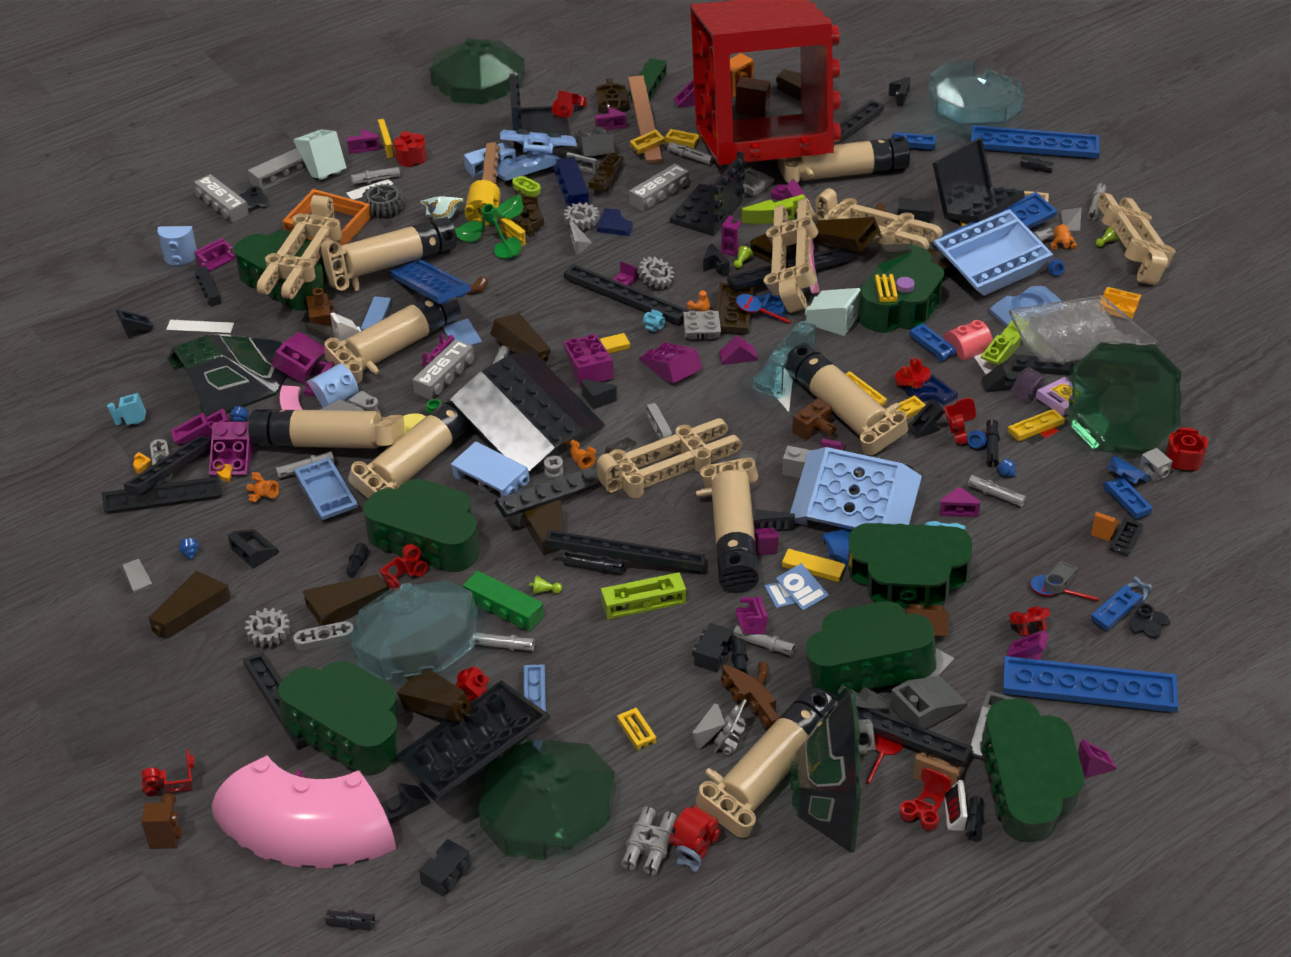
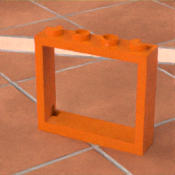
M313 189L283 219L282 224L283 230L292 231L294 229L293 217L296 214H310L312 212L311 199L314 195L331 197L334 211L355 216L341 231V239L335 241L342 246L348 244L371 219L370 204Z

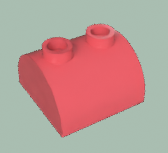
M974 320L969 324L947 331L943 336L946 341L956 348V354L963 361L983 354L993 341L989 328L980 320Z

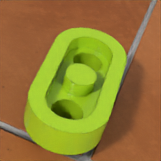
M519 176L512 180L513 188L518 191L521 190L527 196L536 197L541 193L540 184L527 177Z

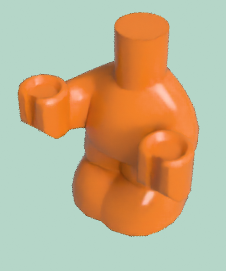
M1058 225L1053 231L1055 239L1050 243L1051 249L1057 250L1058 243L1063 244L1065 248L1076 249V242L1071 236L1067 225Z
M703 290L698 293L699 299L696 303L689 300V303L687 302V309H695L694 311L696 312L708 311L710 308L709 298Z
M571 440L570 445L572 447L570 448V453L574 462L581 469L592 467L596 461V450L590 446L587 448V451L578 449L580 444L575 440Z
M252 472L251 479L256 480V483L247 484L246 486L247 491L254 492V494H249L248 501L257 502L261 497L276 498L279 493L277 481H265L260 473Z

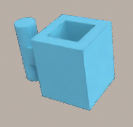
M138 393L121 397L119 408H116L114 403L107 405L115 425L122 423L121 417L124 418L126 425L139 424L145 420L146 410Z

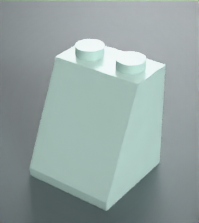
M320 129L294 139V143L312 177L319 180L326 179L329 174H339L341 170L346 168L336 131Z
M861 289L821 291L805 310L806 324L845 336L859 317Z

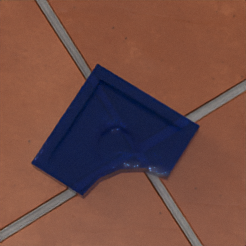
M604 208L597 226V232L629 236L633 227V221L623 218L621 210Z
M933 374L929 380L922 383L921 387L912 388L910 386L906 389V394L909 397L915 395L922 402L934 399L945 405L958 397V393Z

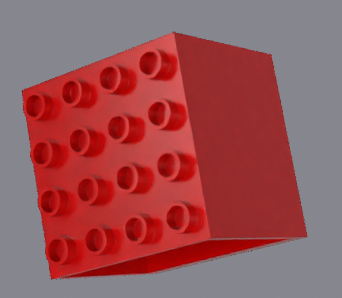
M731 0L690 4L696 129L718 165L731 164L737 157L738 151L744 152V160L746 162L834 153V142L841 140L839 122H833V110H839L841 104L839 91L833 90V78H839L840 76L839 60L832 57V46L839 45L840 41L838 26L832 25L830 18L825 17L822 10H818L815 3H811L809 0ZM800 47L802 114L732 121L730 55L733 53Z

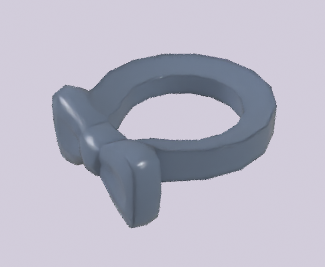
M1136 576L1133 578L1132 583L1127 584L1131 588L1140 587L1143 589L1144 598L1141 603L1146 601L1148 593H1151L1152 590L1151 584L1141 582Z
M677 846L675 850L678 856L676 864L678 866L686 865L690 867L692 872L696 873L701 866V857L685 846ZM682 853H685V854L691 856L694 860L692 861V860L688 859V858H687L684 854H682Z

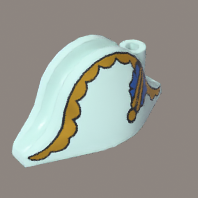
M444 196L421 201V205L426 208V217H432L433 220L443 217L451 219L457 208L464 203L462 198Z

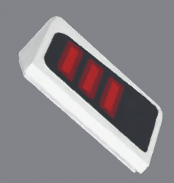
M959 780L950 788V791L945 792L946 820L948 830L964 831L967 822L964 782Z

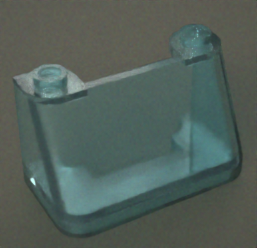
M801 321L792 328L753 376L752 387L755 390L778 399L785 395L783 375L784 366L788 361L787 355L791 349L800 343L807 342L815 347L816 325L807 321Z

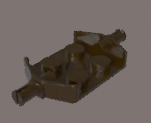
M608 78L606 84L596 87L599 113L608 114V107L621 112L629 111L625 85L614 83L611 78L609 82Z
M519 190L523 203V212L518 217L510 220L525 230L528 237H531V235L533 237L535 235L534 230L544 226V217H542L538 206V198L522 195L521 190Z

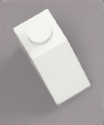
M336 313L330 314L334 338L340 340V342L361 331L359 326L356 327L352 320Z

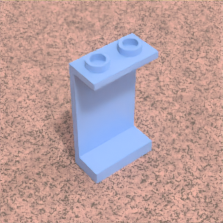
M476 441L451 463L454 478L460 480L467 474L500 491L501 497L518 492L530 481L526 466Z

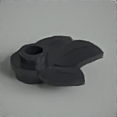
M252 186L246 192L239 195L247 202L248 212L257 205L262 208H267L268 198L258 186Z
M1147 603L1138 605L1135 608L1134 616L1129 621L1133 632L1143 631L1145 635L1151 638H1159L1162 630L1161 626L1171 623L1167 615L1154 611L1153 606Z

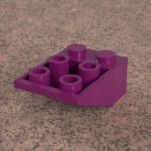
M297 332L279 347L271 366L303 384L317 367V363L325 357V346L303 333Z
M597 334L563 341L573 375L579 386H581L582 379L597 382L614 379L613 360Z
M669 342L660 344L656 349L647 350L644 355L639 357L661 379L671 383H675L703 369L697 349L690 348L689 346H680L679 344H670Z
M213 422L209 476H218L217 471L223 470L225 464L232 466V476L248 475L254 448L249 439V422ZM218 463L222 464L221 467L216 468V465H218Z

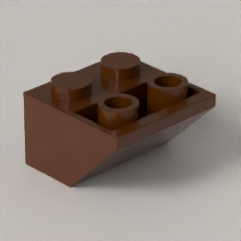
M909 604V607H904L906 614H919L928 618L932 623L935 636H948L949 611L944 609V606L930 605L929 609L923 608L922 604Z

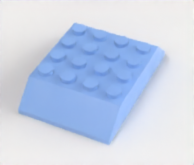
M1010 209L933 242L973 287L984 296L1034 274L1053 255Z

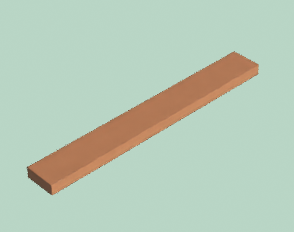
M644 76L628 77L639 133L642 136L655 130ZM659 146L644 152L646 164L662 163Z

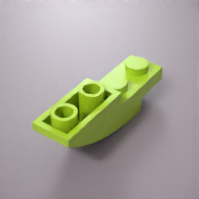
M801 194L775 203L770 199L742 208L741 222L745 224L774 223V209L781 205H784L787 210L788 220L794 219L795 210L798 209V201L806 197Z
M1013 319L1002 334L994 338L981 355V359L996 365L1005 362L1020 346V341L1029 330V325Z

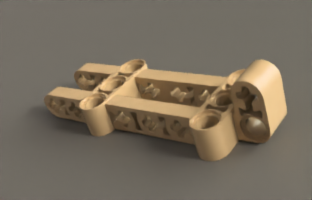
M830 188L825 189L815 199L818 220L875 216L880 231L871 241L882 244V249L886 251H891L894 247L907 243L928 250L930 246L928 241L934 242L941 238L943 234L939 226L915 220L914 215L911 213L895 215L857 205V200L853 198L845 199L837 204V195Z
M1100 193L1097 205L1104 214L1102 222L1114 229L1126 247L1124 256L1132 261L1142 263L1137 273V281L1156 285L1165 268L1169 266L1176 252L1175 249L1163 243L1150 224L1151 215L1141 211L1133 199L1123 197L1118 205L1111 194Z
M314 195L311 199L312 215L300 213L293 217L294 229L277 253H272L265 257L267 268L257 283V292L259 294L268 295L279 278H284L286 281L282 286L281 295L283 298L293 299L304 282H310L315 279L314 266L322 255L321 244L326 240L338 241L342 237L340 222L338 219H335L331 197ZM306 238H314L302 257H295V254Z
M808 198L798 201V218L788 222V214L784 205L775 207L774 226L766 231L773 250L772 272L765 276L764 283L771 295H780L789 313L807 308V301L801 289L810 287L817 281V277L810 265L811 239L817 236L818 230L811 218V205ZM797 243L796 266L786 268L787 246Z
M720 418L694 428L688 425H680L676 428L675 435L627 453L616 449L609 454H603L597 460V478L610 493L624 489L628 496L639 498L643 496L644 488L693 469L700 472L704 466L711 465V462L737 453L743 444L736 435H730L705 445L706 442L722 437L727 433L728 425ZM679 452L682 453V454H680V455H678V456H675V457H672V458H670V459L664 460V461H662V462L656 463V464H654V465L648 466V467L643 468V469H641V470H638V469H637V468H640V467H642V466H645V465H648V464H650V463H653V462H656V461H658V460H661V459H664V458H666V457H669V456H671V455L677 454V453H679Z

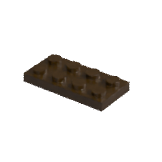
M728 283L719 284L715 311L719 312L721 332L748 334L751 313L740 309L736 304V299L742 294L753 296L754 286L735 291Z

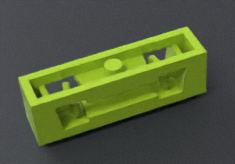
M679 572L601 588V603L608 620L685 604L686 588ZM671 595L673 598L672 600L661 602L660 597L665 600L667 596ZM625 604H629V609L616 611V606L622 605L625 608Z

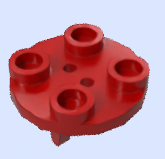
M912 357L910 359V366H902L894 375L897 386L904 385L919 388L922 386V383L931 378V372L929 368L922 365L920 358L915 362V359Z
M1039 606L1027 608L1028 612L1025 613L1018 611L1009 614L1010 624L1017 625L1020 636L1028 635L1027 625H1030L1029 622L1035 621L1038 630H1047L1045 618L1051 615L1048 607L1040 608Z

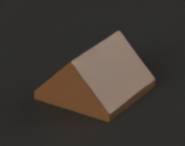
M922 752L916 754L913 778L922 781L920 779L922 769L929 768L948 776L952 781V787L962 779L967 767H961Z

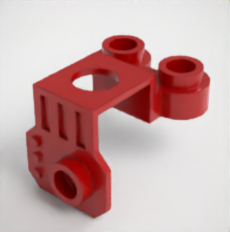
M559 90L557 99L553 102L552 113L556 116L569 118L572 116L573 104L586 107V97Z
M970 397L960 399L955 404L944 406L947 423L951 434L954 433L956 444H968L964 421L972 420L976 417L975 403Z
M413 544L406 545L403 548L402 558L397 556L379 570L388 586L402 598L405 597V594L397 578L404 572L409 576L415 574L420 577L428 569L427 563L419 559L420 549ZM392 566L397 567L395 575L388 573L389 568Z
M186 749L188 777L186 780L166 782L165 770H159L154 767L142 770V792L146 796H155L159 793L160 788H164V794L191 791L192 778L190 768H194V756L189 755V751ZM174 785H184L181 788H172V786Z
M923 768L920 779L924 782V788L919 798H914L913 801L907 800L902 802L899 814L905 821H912L916 817L920 818L921 826L925 830L931 831L938 826L939 815L937 811L945 798V792L950 791L952 781L943 773ZM931 798L935 801V806L923 800Z

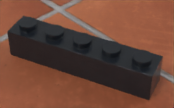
M207 267L195 268V277L203 291L204 297H206L207 303L211 307L220 305V295Z

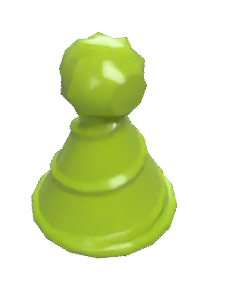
M1108 227L1102 239L1095 241L1096 246L1103 247L1105 242L1118 241L1119 237L1112 227Z
M746 246L738 248V260H735L733 264L736 269H740L743 265L742 262L753 257L752 250Z
M536 575L534 583L530 582L529 586L533 587V595L549 590L556 594L562 591L560 583L552 585Z

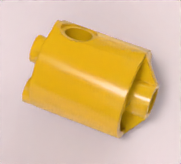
M478 180L471 184L465 206V216L469 222L477 220L482 223L481 216L483 215L482 207L484 205L493 204L495 208L499 206L501 193L496 184L487 180ZM485 220V226L490 225V223L486 222Z

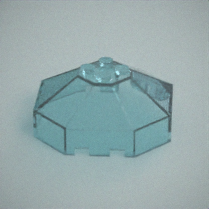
M948 61L930 73L928 91L935 114L960 126L1006 124L1023 111L1025 92L1022 91L1021 81L1017 79L1015 87L1010 77L1001 74L999 79L997 78L998 72L991 69H986L984 75H975L977 61H963V65H955L954 61Z
M446 579L415 585L406 583L401 587L387 590L358 612L351 646L358 666L383 680L392 679V674L403 672L404 677L421 674V669L432 667L433 672L444 670L474 648L473 635L476 632L475 617L478 616V610L471 591Z

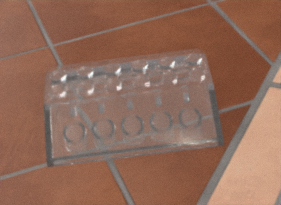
M1103 295L1009 310V314L1024 345L1042 362L1065 363L1156 347L1160 344Z

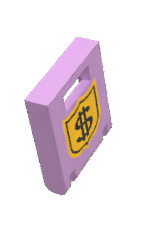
M1063 377L1038 389L1036 398L1064 416L1090 403L1093 395L1088 394L1083 388L1072 381H1068V378ZM1050 395H1053L1054 397H1056L1057 399H1059V400L1062 401V402H1061V403L1058 402L1057 400H1055V399H1054L1053 397H1051Z

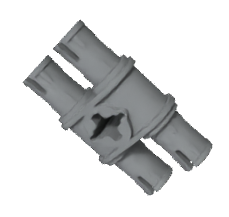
M643 807L639 820L633 824L630 838L626 841L627 850L621 865L628 869L630 863L629 870H633L639 855H646L648 858L643 871L650 874L652 868L651 875H656L661 860L667 856V848L670 843L669 836L670 834L673 835V825L677 820V816L671 812L670 818H668L669 812H665L660 826H653L651 824L656 815L655 810L649 808L647 814L648 807Z

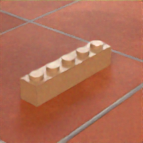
M496 142L486 143L482 180L491 181L496 184L498 154L500 152V147Z

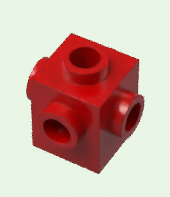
M473 666L459 672L455 686L465 692L470 703L487 690L486 685L489 678L480 669Z

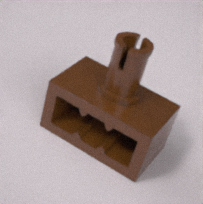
M315 288L312 290L313 295L306 296L312 331L333 328L330 315L334 313L332 300H328L327 293L323 294L322 288Z
M819 398L793 416L792 433L805 441L820 431L832 437L837 431V426L831 424L832 407Z
M164 794L161 797V803H145L141 823L149 849H177L178 840L182 839L183 827L179 825V814L174 809L176 797L172 794Z

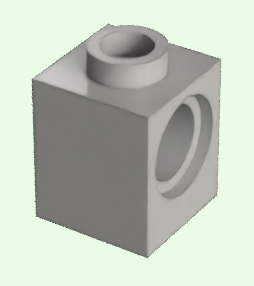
M1158 448L1142 454L1139 469L1151 475L1150 478L1155 482L1169 475L1172 460Z
M870 719L854 721L855 752L857 754L870 753V750H875L873 724ZM860 733L867 734V738L863 742L856 741Z

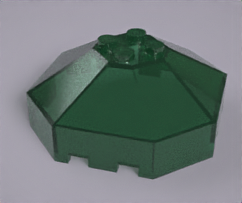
M468 38L465 42L436 52L430 66L431 84L433 86L438 85L439 91L445 96L449 94L450 100L455 103L487 104L489 103V98L495 97L497 100L507 96L506 92L510 90L509 74L515 73V78L519 79V90L525 77L524 58L502 41Z
M1100 342L1073 366L1069 372L1068 424L1094 451L1146 453L1153 450L1181 425L1180 380L1182 372L1155 344L1135 345L1134 343L1108 344V342Z
M526 738L519 745L511 747L504 752L501 758L490 762L478 810L480 827L507 857H515L517 853L528 855V859L545 860L548 858L547 846L570 850L573 845L594 832H599L600 828L605 826L606 821L610 819L612 801L616 789L615 771L589 744Z

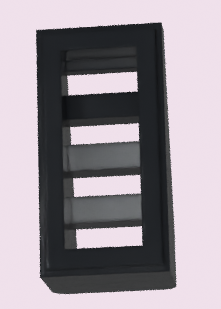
M756 509L754 529L774 528L777 532L794 530L795 514Z
M1124 517L1109 550L1128 557L1142 532L1143 524ZM1122 534H1124V535H1126V536H1129V537H1131L1132 539H1129V538H1127V537H1124V536H1122ZM1119 539L1128 542L1129 545L1119 541ZM1118 544V545L1123 546V547H1125V548H1127V549L1125 550V549L1120 548V547H1118V546H1116V545Z

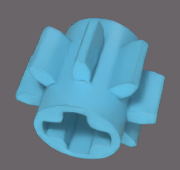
M652 309L651 313L647 312L643 318V324L646 325L645 328L652 332L662 329L665 323V318L662 317L663 313Z

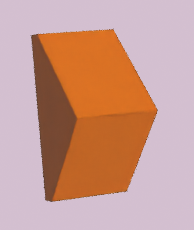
M1096 512L1091 535L1110 542L1121 521Z

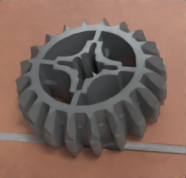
M389 183L375 184L374 187L370 186L369 189H365L361 197V202L370 204V214L372 217L377 216L378 218L392 217V215L402 212L406 201L403 190L399 186L395 187V184L389 185Z

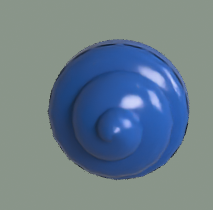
M1054 259L1048 264V272L1051 275L1059 276L1063 274L1065 270L1063 261Z
M235 406L234 410H231L230 413L232 421L246 422L249 418V411L243 407Z
M980 430L970 432L967 437L968 444L973 449L982 448L987 441L986 435Z
M1006 458L996 468L999 471L998 474L1003 477L1016 476L1014 461Z
M195 538L181 540L179 546L180 553L190 560L193 559L198 552L199 543L196 542Z

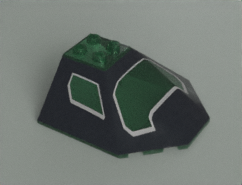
M238 334L205 335L173 347L167 357L174 370L186 367L201 403V412L206 417L222 408L226 413H229L231 410H234L235 406L245 407L274 396L279 391V385L283 384L287 377V374L271 366L276 351L282 345L277 340Z
M844 688L797 750L795 762H791V774L794 776H790V786L793 789L792 807H796L797 817L850 853H854L861 799V787L859 784L860 728L856 694L849 688Z

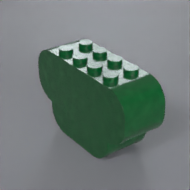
M281 230L269 236L265 234H252L237 242L234 246V253L240 280L257 290L258 280L267 268L265 257L269 254L277 253L292 231ZM306 238L295 254V257H302L312 241ZM322 255L314 266L315 279L310 282H304L293 299L283 298L281 295L282 286L286 281L284 278H279L268 296L294 310H308L306 296L313 295V289L322 288L323 294L326 293L325 285L328 279Z
M902 244L894 247L888 255H885L883 262L878 264L876 271L870 274L868 281L863 283L861 287L859 322L863 327L880 333L895 331L898 327L911 330L922 323L926 324L941 303V287L944 278L943 268L931 262L932 255L928 250L912 244ZM883 274H886V277H889V274H893L895 286L899 278L909 277L914 280V289L909 293H902L896 288L897 302H879L875 275L882 277ZM880 282L883 296L886 297L883 282ZM888 282V287H889V291H890V296L892 297V292H891V288H890V283Z
M412 479L404 482L398 489L386 488L376 491L364 504L363 510L368 540L377 548L403 557V548L406 545L413 544L421 551L419 559L426 562L427 565L449 572L464 571L470 568L479 557L477 521L472 515L470 498L462 491L424 479Z
M864 523L856 526L849 535V575L856 583L868 586V595L874 603L889 601L899 604L902 608L909 607V604H922L923 608L930 609V605H943L949 597V590L963 587L970 578L972 539L961 528L943 525Z
M889 601L831 612L822 621V631L812 635L806 642L807 661L812 687L815 686L839 695L838 690L842 685L855 692H859L863 687L874 689L904 683L908 680L926 678L933 674L937 667L935 633L930 620L919 614H906L899 604Z
M346 661L332 662L321 670L313 667L299 668L292 671L281 681L278 688L281 722L284 727H288L291 734L305 737L309 745L319 748L327 756L334 757L344 766L350 767L355 771L359 770L362 774L382 772L395 760L398 753L396 693L389 684Z
M1007 699L998 701L990 707L982 732V741H980L982 755L985 754L987 760L985 761V771L987 775H990L992 781L990 782V792L992 796L995 795L996 797L995 812L997 816H1000L1002 826L1011 838L1020 842L1041 841L1053 833L1059 816H1064L1074 809L1078 800V794L1084 784V774L1070 726L1064 720L1052 715L1040 716L1037 708L1026 700Z

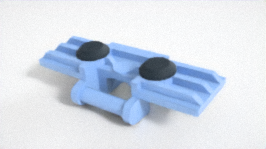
M518 129L517 131L502 130L500 132V139L516 141L522 144L523 152L537 151L552 154L553 147L577 146L576 139L573 136L560 135L557 132L544 134L529 132L525 129ZM533 141H534V142H543V146H541V145H532V144H533Z

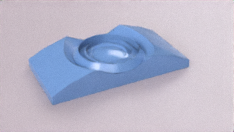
M530 151L526 155L516 157L515 159L506 158L500 162L497 168V177L507 181L563 162L561 158L553 154Z
M1032 286L1017 296H1006L993 305L989 312L1007 327L1013 319L1029 324L1067 308V305L1045 286Z
M330 457L294 469L303 493L308 497L314 512L321 520L358 507V503Z

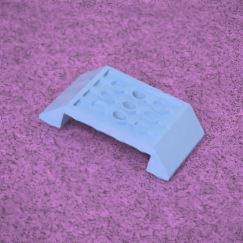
M828 447L808 451L790 513L795 514V523L806 526L809 520L851 530L864 523L909 525L922 476L903 463ZM861 470L865 475L858 478L854 476V473ZM851 488H858L860 492L857 495H852L849 493V490ZM847 505H852L855 507V510L848 513L844 508Z

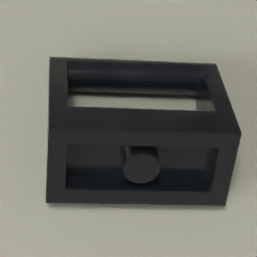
M255 529L233 531L227 535L230 549L253 569L276 556L279 552L273 544ZM254 538L264 548L254 549L247 542Z

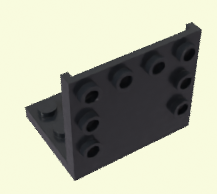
M515 73L509 74L513 131L525 129L534 133L548 134L550 132H557L560 135L570 136L568 118L554 115L552 113V106L521 108L519 79L515 78ZM514 141V148H523L522 144ZM533 141V144H532V145H541V146H543V142H534V141Z
M977 138L932 163L945 219L980 222L1025 197L1024 191L1017 190L1016 188L992 187L982 138Z
M737 152L735 160L714 184H709V186L698 184L672 214L670 223L715 236L726 219L743 202L745 191L743 187L745 179L744 167L746 163L744 152Z

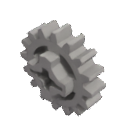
M581 202L576 205L572 204V207L568 206L567 210H564V221L566 225H569V222H573L582 230L585 228L590 229L591 225L596 226V223L599 222V211L597 207L593 208V204L587 205L585 203L582 205Z
M650 256L647 259L643 258L638 266L637 273L640 274L639 278H643L644 283L648 282L650 287L654 285L656 289L658 286L664 289L665 286L669 287L674 279L673 268L667 266L668 262L663 263V259L657 260L655 256L653 259Z
M264 608L262 613L257 610L256 616L250 615V621L245 622V633L248 641H252L253 645L260 643L261 647L265 644L272 647V643L280 644L279 640H286V634H290L289 628H291L288 615L283 614L282 610L275 612V608H272L271 611H267Z

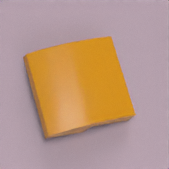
M1107 287L1099 304L1098 311L1133 319L1141 295Z

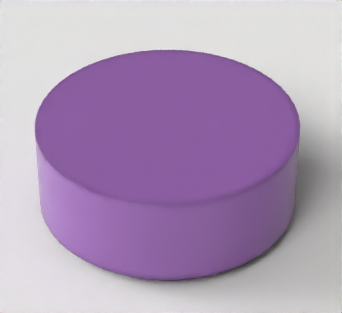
M909 277L899 278L896 284L897 290L902 293L913 291L914 280Z

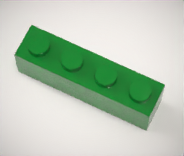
M476 571L463 584V595L467 602L473 603L483 610L515 624L519 628L530 632L544 617L543 602L482 572Z

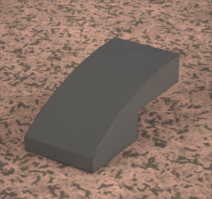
M843 685L838 690V694L844 688L850 692L852 705L858 707L881 709L886 708L888 705L881 695L863 687L860 693Z

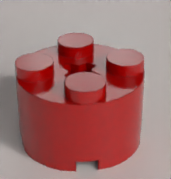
M403 131L394 140L395 159L399 165L414 167V164L419 163L421 165L426 161L427 154L424 135Z
M1179 428L1175 433L1172 432L1169 436L1165 453L1172 460L1171 468L1198 471L1205 459L1208 447L1207 437L1205 435L1202 437L1198 434L1199 431L1193 428Z
M693 804L692 809L687 807L675 821L673 828L676 831L674 835L670 834L669 842L676 848L677 846H685L693 850L702 860L711 842H715L719 838L721 830L718 829L719 821L717 818Z

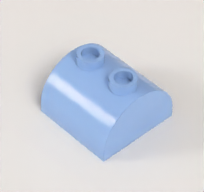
M192 226L158 227V236L166 263L180 266L188 264L195 259L194 251L197 248Z
M338 364L307 381L323 408L337 400L347 401L358 393V385L354 376L343 364Z

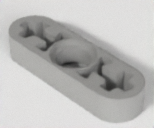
M656 403L645 405L646 416L659 440L672 436L671 430Z
M157 439L150 444L153 465L158 460L169 455L168 445L165 440ZM171 473L169 477H165L159 482L169 481L173 474Z
M344 621L301 630L294 635L295 647L300 651H306L348 642L354 638V628L350 622ZM321 634H329V637L325 639L319 638Z

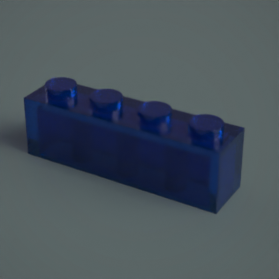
M575 157L556 159L554 174L557 176L561 193L564 194L565 203H568L570 207H572V204L576 205L580 202L582 205L585 203L589 205V193Z

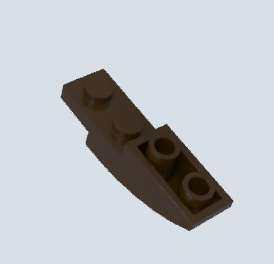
M618 153L608 154L599 164V171L589 181L588 188L609 191L617 178L624 156Z

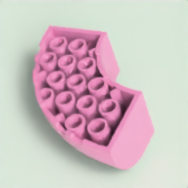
M267 755L232 774L220 786L212 802V813L215 821L228 836H231L238 842V845L254 851V854L261 858L281 861L284 865L333 868V865L347 863V866L355 864V861L366 858L372 860L396 850L394 835L386 814L372 788L359 770L337 778L308 779L282 770Z

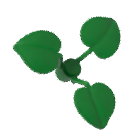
M517 194L497 208L493 204L484 205L482 207V223L474 220L455 228L457 238L466 243L479 240L482 236L481 232L485 230L486 220V222L495 225L503 241L495 246V255L501 259L517 256L521 251L519 239L510 237L505 240L497 220L498 216L500 218L514 219L523 212L521 195Z

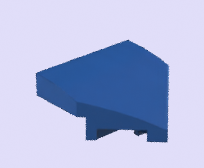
M768 292L765 295H761V297L755 296L761 302V308L783 318L785 317L787 309L780 295L773 296ZM764 313L766 317L775 318V317H772V316H770V315Z
M1112 456L1107 466L1108 469L1134 484L1137 483L1139 478L1148 482L1151 477L1148 473L1117 456Z
M851 529L833 531L821 536L823 542H826L829 551L828 558L833 556L846 566H848V545Z

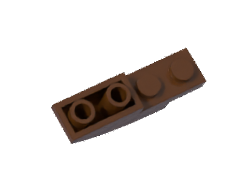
M722 666L720 680L722 685L731 692L733 700L741 704L745 699L746 702L743 708L749 706L752 713H756L760 718L763 728L769 729L779 719L776 713V699L762 684L751 676L731 666Z

